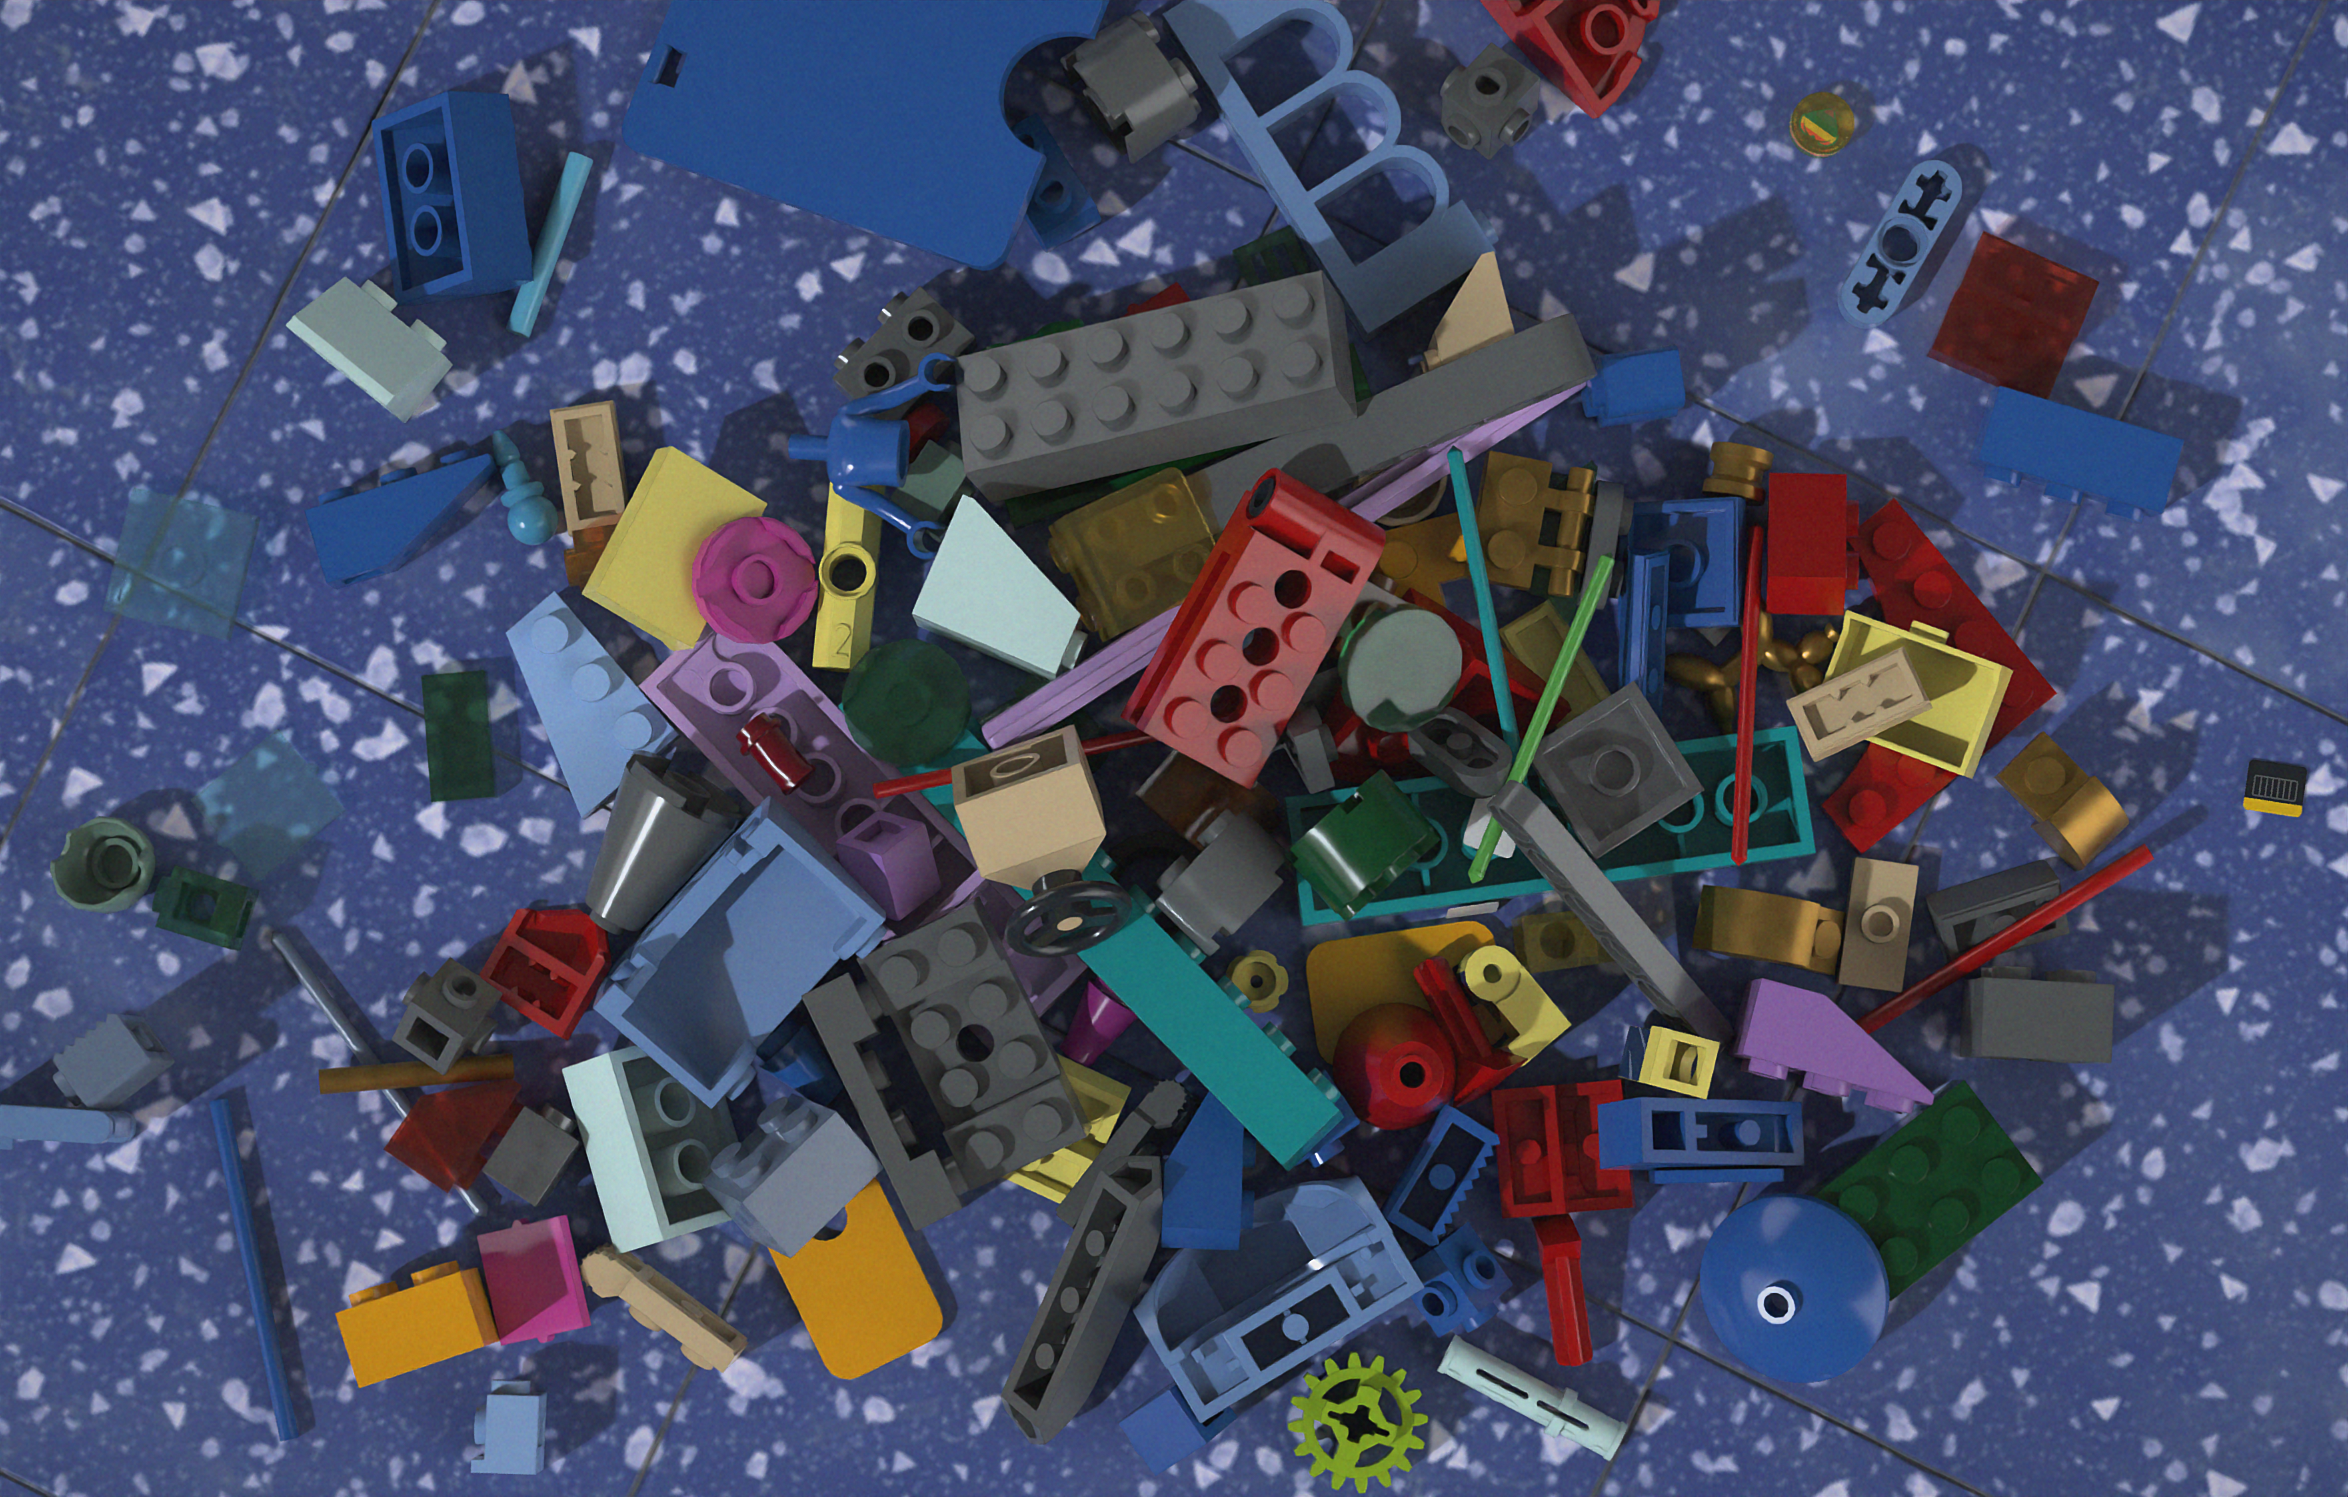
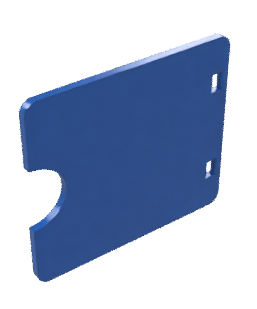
M672 0L623 120L622 137L626 145L641 156L977 270H992L999 267L1007 259L1047 160L1044 154L1022 143L1008 124L1004 111V91L1007 79L1016 63L1028 51L1043 42L1060 37H1084L1094 40L1110 0ZM672 49L687 56L674 88L659 83Z

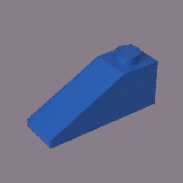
M1637 1097L1597 1105L1600 1169L1688 1170L1805 1166L1802 1102Z

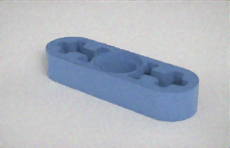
M1927 160L1916 165L1904 179L1839 291L1838 307L1840 313L1851 325L1862 329L1875 328L1882 325L1896 310L1961 199L1962 181L1958 172L1950 164L1940 160ZM1935 176L1943 181L1940 192L1947 197V200L1945 202L1941 199H1936L1921 220L1934 224L1930 231L1920 219L1909 214L1899 213L1898 209L1900 205H1903L1911 213L1923 194L1921 187L1916 185L1917 180L1927 183ZM1897 227L1905 228L1915 236L1917 252L1912 259L1904 262L1895 261L1885 253L1882 242L1884 234L1888 230ZM1870 258L1879 269L1888 274L1901 276L1902 280L1898 285L1889 276L1877 295V299L1884 304L1883 310L1878 307H1872L1867 313H1863L1856 308L1860 298L1852 291L1854 287L1864 290L1879 269L1866 265Z

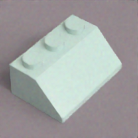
M637 1045L609 1052L562 1069L616 1255L732 1220L700 1183L712 1171L710 1165L713 1159L724 1148L738 1142L725 1095L712 1109L709 1108Z

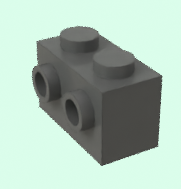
M921 286L910 296L901 291L878 315L877 320L883 325L866 343L860 337L856 338L837 357L833 365L839 371L832 379L835 387L851 401L878 393L918 375L919 363L930 353H946L954 357L972 354L977 348L976 337ZM942 360L935 365L933 377L937 383L943 384L955 372L954 362ZM929 390L891 410L876 415H868V417L885 420H904L916 408L925 404L936 391Z

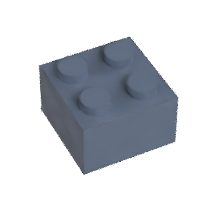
M792 1094L789 1098L783 1097L771 1103L758 1117L757 1124L759 1126L742 1143L735 1142L724 1148L713 1159L710 1165L712 1171L700 1182L748 1238L789 1258H792L884 1168L837 1111Z

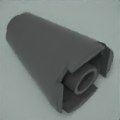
M634 750L626 763L584 898L586 904L592 909L589 915L590 919L601 928L616 935H623L626 929L640 931L732 835L744 815L738 814L741 808L737 802L716 785L691 770L687 776L670 770L666 771L672 760L645 750Z

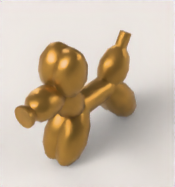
M1761 596L1757 667L1763 664L1777 672H1788L1789 682L1796 696L1821 685L1824 681V675L1816 665L1827 659L1833 649V642H1838L1840 638L1839 633L1829 622L1826 624L1824 631L1814 630L1807 633L1798 641L1796 646L1788 641L1773 638V620L1771 614H1766V601ZM1740 627L1741 634L1743 635V627ZM1742 648L1719 666L1697 654L1686 652L1668 654L1665 657V671L1671 679L1686 688L1706 692V708L1712 719L1719 723L1720 736L1733 734L1731 721L1736 715L1738 706L1737 692L1734 685L1740 682Z

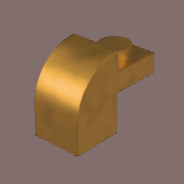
M2044 731L2031 740L1994 777L2036 819L2030 827L2074 871L2083 870L2129 824L2125 811L2095 775L2089 777Z
M1703 884L1692 948L1735 958L1772 962L1814 973L1835 975L1846 912L1821 907L1819 903L1787 896Z

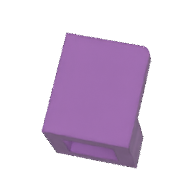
M878 810L835 842L841 866L886 911V918L900 921L936 894L941 888L929 837L923 822Z

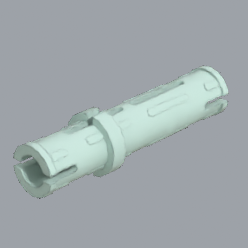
M1457 1335L1452 1339L1437 1369L1441 1374L1445 1373L1490 1397L1492 1400L1502 1403L1546 1426L1544 1429L1545 1434L1553 1438L1561 1434L1602 1455L1608 1461L1615 1454L1628 1427V1424L1619 1422L1577 1400L1578 1392L1568 1387L1562 1392L1518 1369L1516 1366L1506 1363L1482 1349L1463 1341ZM1477 1369H1482L1486 1371L1487 1373L1526 1392L1527 1395H1522L1521 1393L1501 1384L1500 1382L1478 1372ZM1541 1400L1553 1406L1557 1410L1587 1424V1426L1584 1427L1568 1419L1564 1415L1545 1407L1537 1401Z

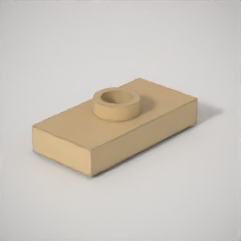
M610 400L550 410L568 535L570 537L614 531L630 501L614 401Z
M1904 646L1786 701L1814 762L1820 761L1933 708Z
M1854 857L1852 859L1835 984L1902 993L1919 866Z

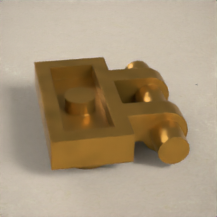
M1491 450L1486 453L1475 517L1489 584L1526 591L1530 589L1534 567L1552 570L1548 594L1566 598L1573 597L1576 575L1583 574L1587 554L1581 552L1586 520L1594 516L1596 497L1592 496L1591 492L1595 471L1580 467H1570L1566 491L1548 488L1553 463ZM1544 510L1562 514L1556 547L1538 545ZM1467 559L1463 578L1472 580Z

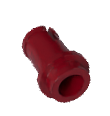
M763 712L747 723L736 735V739L742 744L739 752L743 756L750 754L782 789L781 792L787 796L801 787L816 772L817 768L809 763L779 729L782 721L779 718L771 720Z

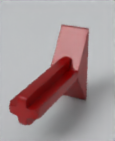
M1439 955L1421 962L1413 969V976L1439 1026L1447 1036L1458 1061L1453 1108L1482 1098L1528 1060V1058L1491 1046L1446 958Z
M1569 1213L1531 1218L1542 1265L1555 1360L1559 1365L1580 1366L1592 1360L1593 1357L1580 1263L1582 1239Z

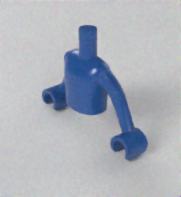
M939 352L930 353L919 363L918 375L878 393L857 398L841 405L837 411L838 414L832 420L828 436L792 433L788 444L790 459L826 461L828 477L833 484L834 492L846 501L873 512L908 534L907 546L909 550L921 559H935L938 553L925 549L922 543L924 532L929 528L946 529V526L939 521H921L886 496L875 490L860 486L904 487L909 464V423L907 420L877 419L868 417V415H876L891 410L929 390L938 392L952 391L956 385L937 383L933 377V370L935 365L942 360L957 362V359L953 355Z

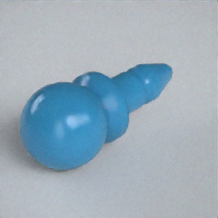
M496 430L492 436L493 453L496 464L501 467L500 474L504 484L509 490L500 498L503 506L510 508L507 517L509 530L518 541L524 544L539 545L551 539L557 530L559 522L557 510L550 500L542 496L545 490L542 482H530L523 461L519 459L521 455L516 445L505 432Z

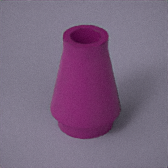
M1099 977L1096 979L1089 978L1067 1035L1059 1048L1076 1062L1091 1068L1096 1059L1138 1017Z

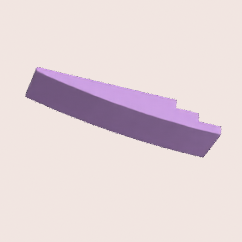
M707 622L693 649L676 650L639 685L643 692L755 808L768 796L773 797L803 825L840 865L835 842L878 810L925 823L941 888L936 894L900 921L886 918L881 924L887 929L882 939L884 942L894 940L932 922L979 896L1038 1018L1090 970L1076 954L1053 958H1036L1019 954L1008 945L1005 939L1006 923L1011 914L1025 901L1010 885L981 878L968 842L919 791L880 799L875 798L873 783L904 776L773 641L761 645L736 643L715 632ZM763 712L771 720L779 718L782 721L779 729L809 763L817 768L816 772L801 787L787 796L781 792L782 789L750 754L743 756L739 752L742 744L736 739V735L747 723ZM1037 917L1026 927L1024 933L1027 936L1043 926L1041 917ZM979 1024L967 1025L979 1040L993 1052L994 1038L991 1032Z

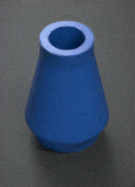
M788 1014L757 1048L756 1055L762 1060L758 1065L760 1068L812 1102L826 1106L845 1087L840 1075L831 1064L805 1021L798 1024Z

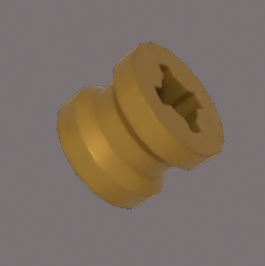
M1713 442L1710 451V458L1714 462L1713 472L1711 476L1704 480L1702 494L1711 498L1740 497L1746 499V506H1763L1766 497V491L1762 486L1763 475L1771 469L1774 454L1760 448L1739 443Z

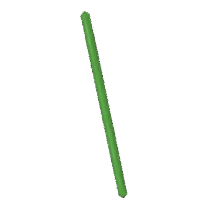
M1611 552L1599 557L1597 566L1584 593L1506 783L1509 780H1515L1521 784L1524 782L1612 567L1615 564ZM1493 816L1490 818L1478 851L1468 871L1472 883L1484 878L1486 869L1503 832V828Z

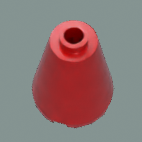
M1407 1003L1378 1004L1356 1015L1341 1032L1333 1056V1082L1355 1115L1365 1123L1385 1130H1407L1429 1122L1438 1115L1444 1105L1449 1103L1455 1092L1458 1061L1447 1036L1432 1013ZM1408 1062H1414V1070L1411 1077L1402 1083L1400 1080L1401 1068Z

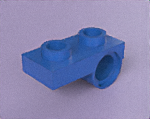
M1038 113L1010 127L1022 143L1044 154L1047 158L1024 218L1043 250L1048 253L1100 223L1101 216L1095 202Z

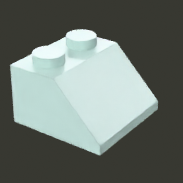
M345 276L296 313L286 326L307 346L402 422L406 423L453 366L440 352L447 342L419 319H416L409 328L394 316L391 311L398 303L369 279L359 288Z

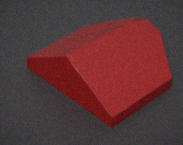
M530 908L517 909L479 976L503 993L500 998L502 1002L568 1041L612 966L608 931L594 923L588 914L579 909L535 911Z

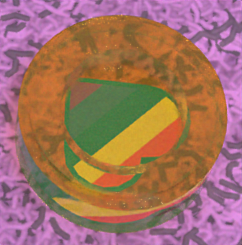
M1828 92L1810 94L1798 103L1790 116V138L1795 147L1809 157L1828 158L1834 156L1851 139L1854 131V116L1850 106L1841 97Z

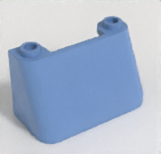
M768 796L749 814L732 835L612 965L598 988L593 1008L712 1109L724 1095L734 1100L750 1084L757 1073V1070L750 1065L756 1055L757 1048L802 1000L801 995L808 993L840 958L846 960L855 953L859 958L864 959L872 952L887 932V929L881 925L886 920V911L788 810L773 797Z

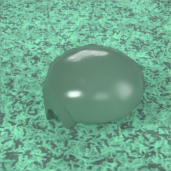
M98 816L80 825L79 828L68 831L66 843L60 856L51 861L50 873L57 894L75 908L84 911L112 914L129 909L143 897L154 876L156 867L154 846L148 835L124 818Z

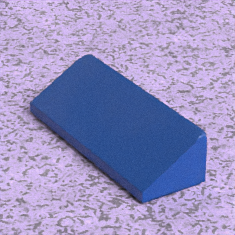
M1629 547L1625 548L1623 552L1624 574L1621 595L1617 691L1635 681L1662 723L1670 554H1668V550Z

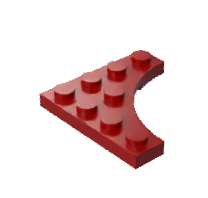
M1895 498L1859 526L1858 538H1846V547L1849 551H1859V566L1869 582L1878 610L1881 611L1885 624L1908 632L1913 620L1949 633L1945 645L2013 670L1982 755L2057 694ZM1869 741L1851 772L1818 808L1859 856L1959 774Z

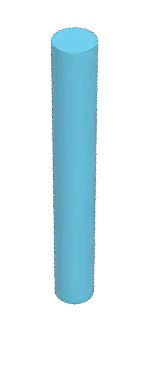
M569 152L532 254L534 281L521 285L505 330L521 337L529 338L593 164L591 158L582 154Z

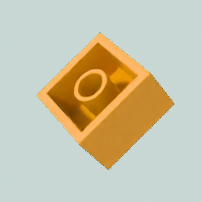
M455 1260L410 1274L414 1287L399 1291L395 1280L348 1295L352 1307L335 1313L359 1388L500 1341L478 1267L460 1271L458 1261Z

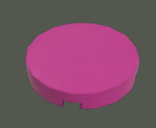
M742 517L720 525L702 542L692 565V592L699 613L715 632L736 643L761 645L790 636L808 619L818 597V580H815V571L812 565L816 564L811 548L794 528L775 518Z

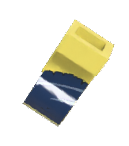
M1496 945L1484 946L1466 954L1459 962L1456 978L1464 994L1470 1001L1483 1004L1510 1037L1497 1049L1528 1058L1521 1066L1528 1063L1572 1025L1524 966L1507 949Z
M1630 1026L1618 1077L1707 1099L1720 1042L1663 1027L1651 1026V1030ZM1698 1054L1696 1070L1691 1078L1692 1064Z

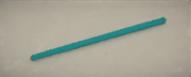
M1452 445L1447 453V459L1503 739L1511 748L1514 763L1521 747V741L1463 452ZM1526 775L1523 785L1530 789Z

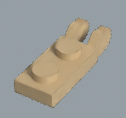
M606 1242L603 1246L599 1245L596 1247L597 1250L595 1249L582 1259L583 1263L579 1266L581 1268L580 1275H582L581 1281H585L586 1286H592V1291L601 1298L612 1296L622 1298L631 1305L628 1310L634 1319L648 1329L657 1332L663 1329L682 1343L680 1347L682 1353L701 1368L712 1370L715 1367L721 1373H724L748 1345L749 1342L746 1341L748 1339L746 1336L629 1251L616 1255L613 1244Z

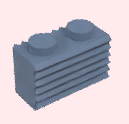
M107 1013L106 1022L97 1021L96 1030L86 1029L85 1037H76L74 1045H65L64 1053H54L53 1062L59 1071L53 1075V1079L61 1092L74 1106H78L83 1102L89 1109H114L172 1066L175 1061L143 1017Z

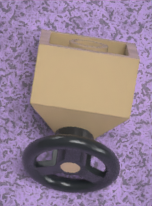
M1074 724L951 767L954 806L981 878L1033 892L1034 897L1020 905L1011 914L1005 926L1006 942L1014 951L1036 958L1071 955L1104 942L1126 924L1132 911V901L1127 891L1111 882L1084 881L1082 872L1106 836V828L1100 794ZM1090 900L1105 901L1112 904V906L1092 908ZM1040 916L1043 926L1027 936L1024 933L1026 927ZM1082 927H1088V928H1086V929H1084V930H1082V931H1079V932H1076V933H1073V934H1070V935H1066V936L1060 937V936L1063 935V934L1077 931V930L1081 929Z

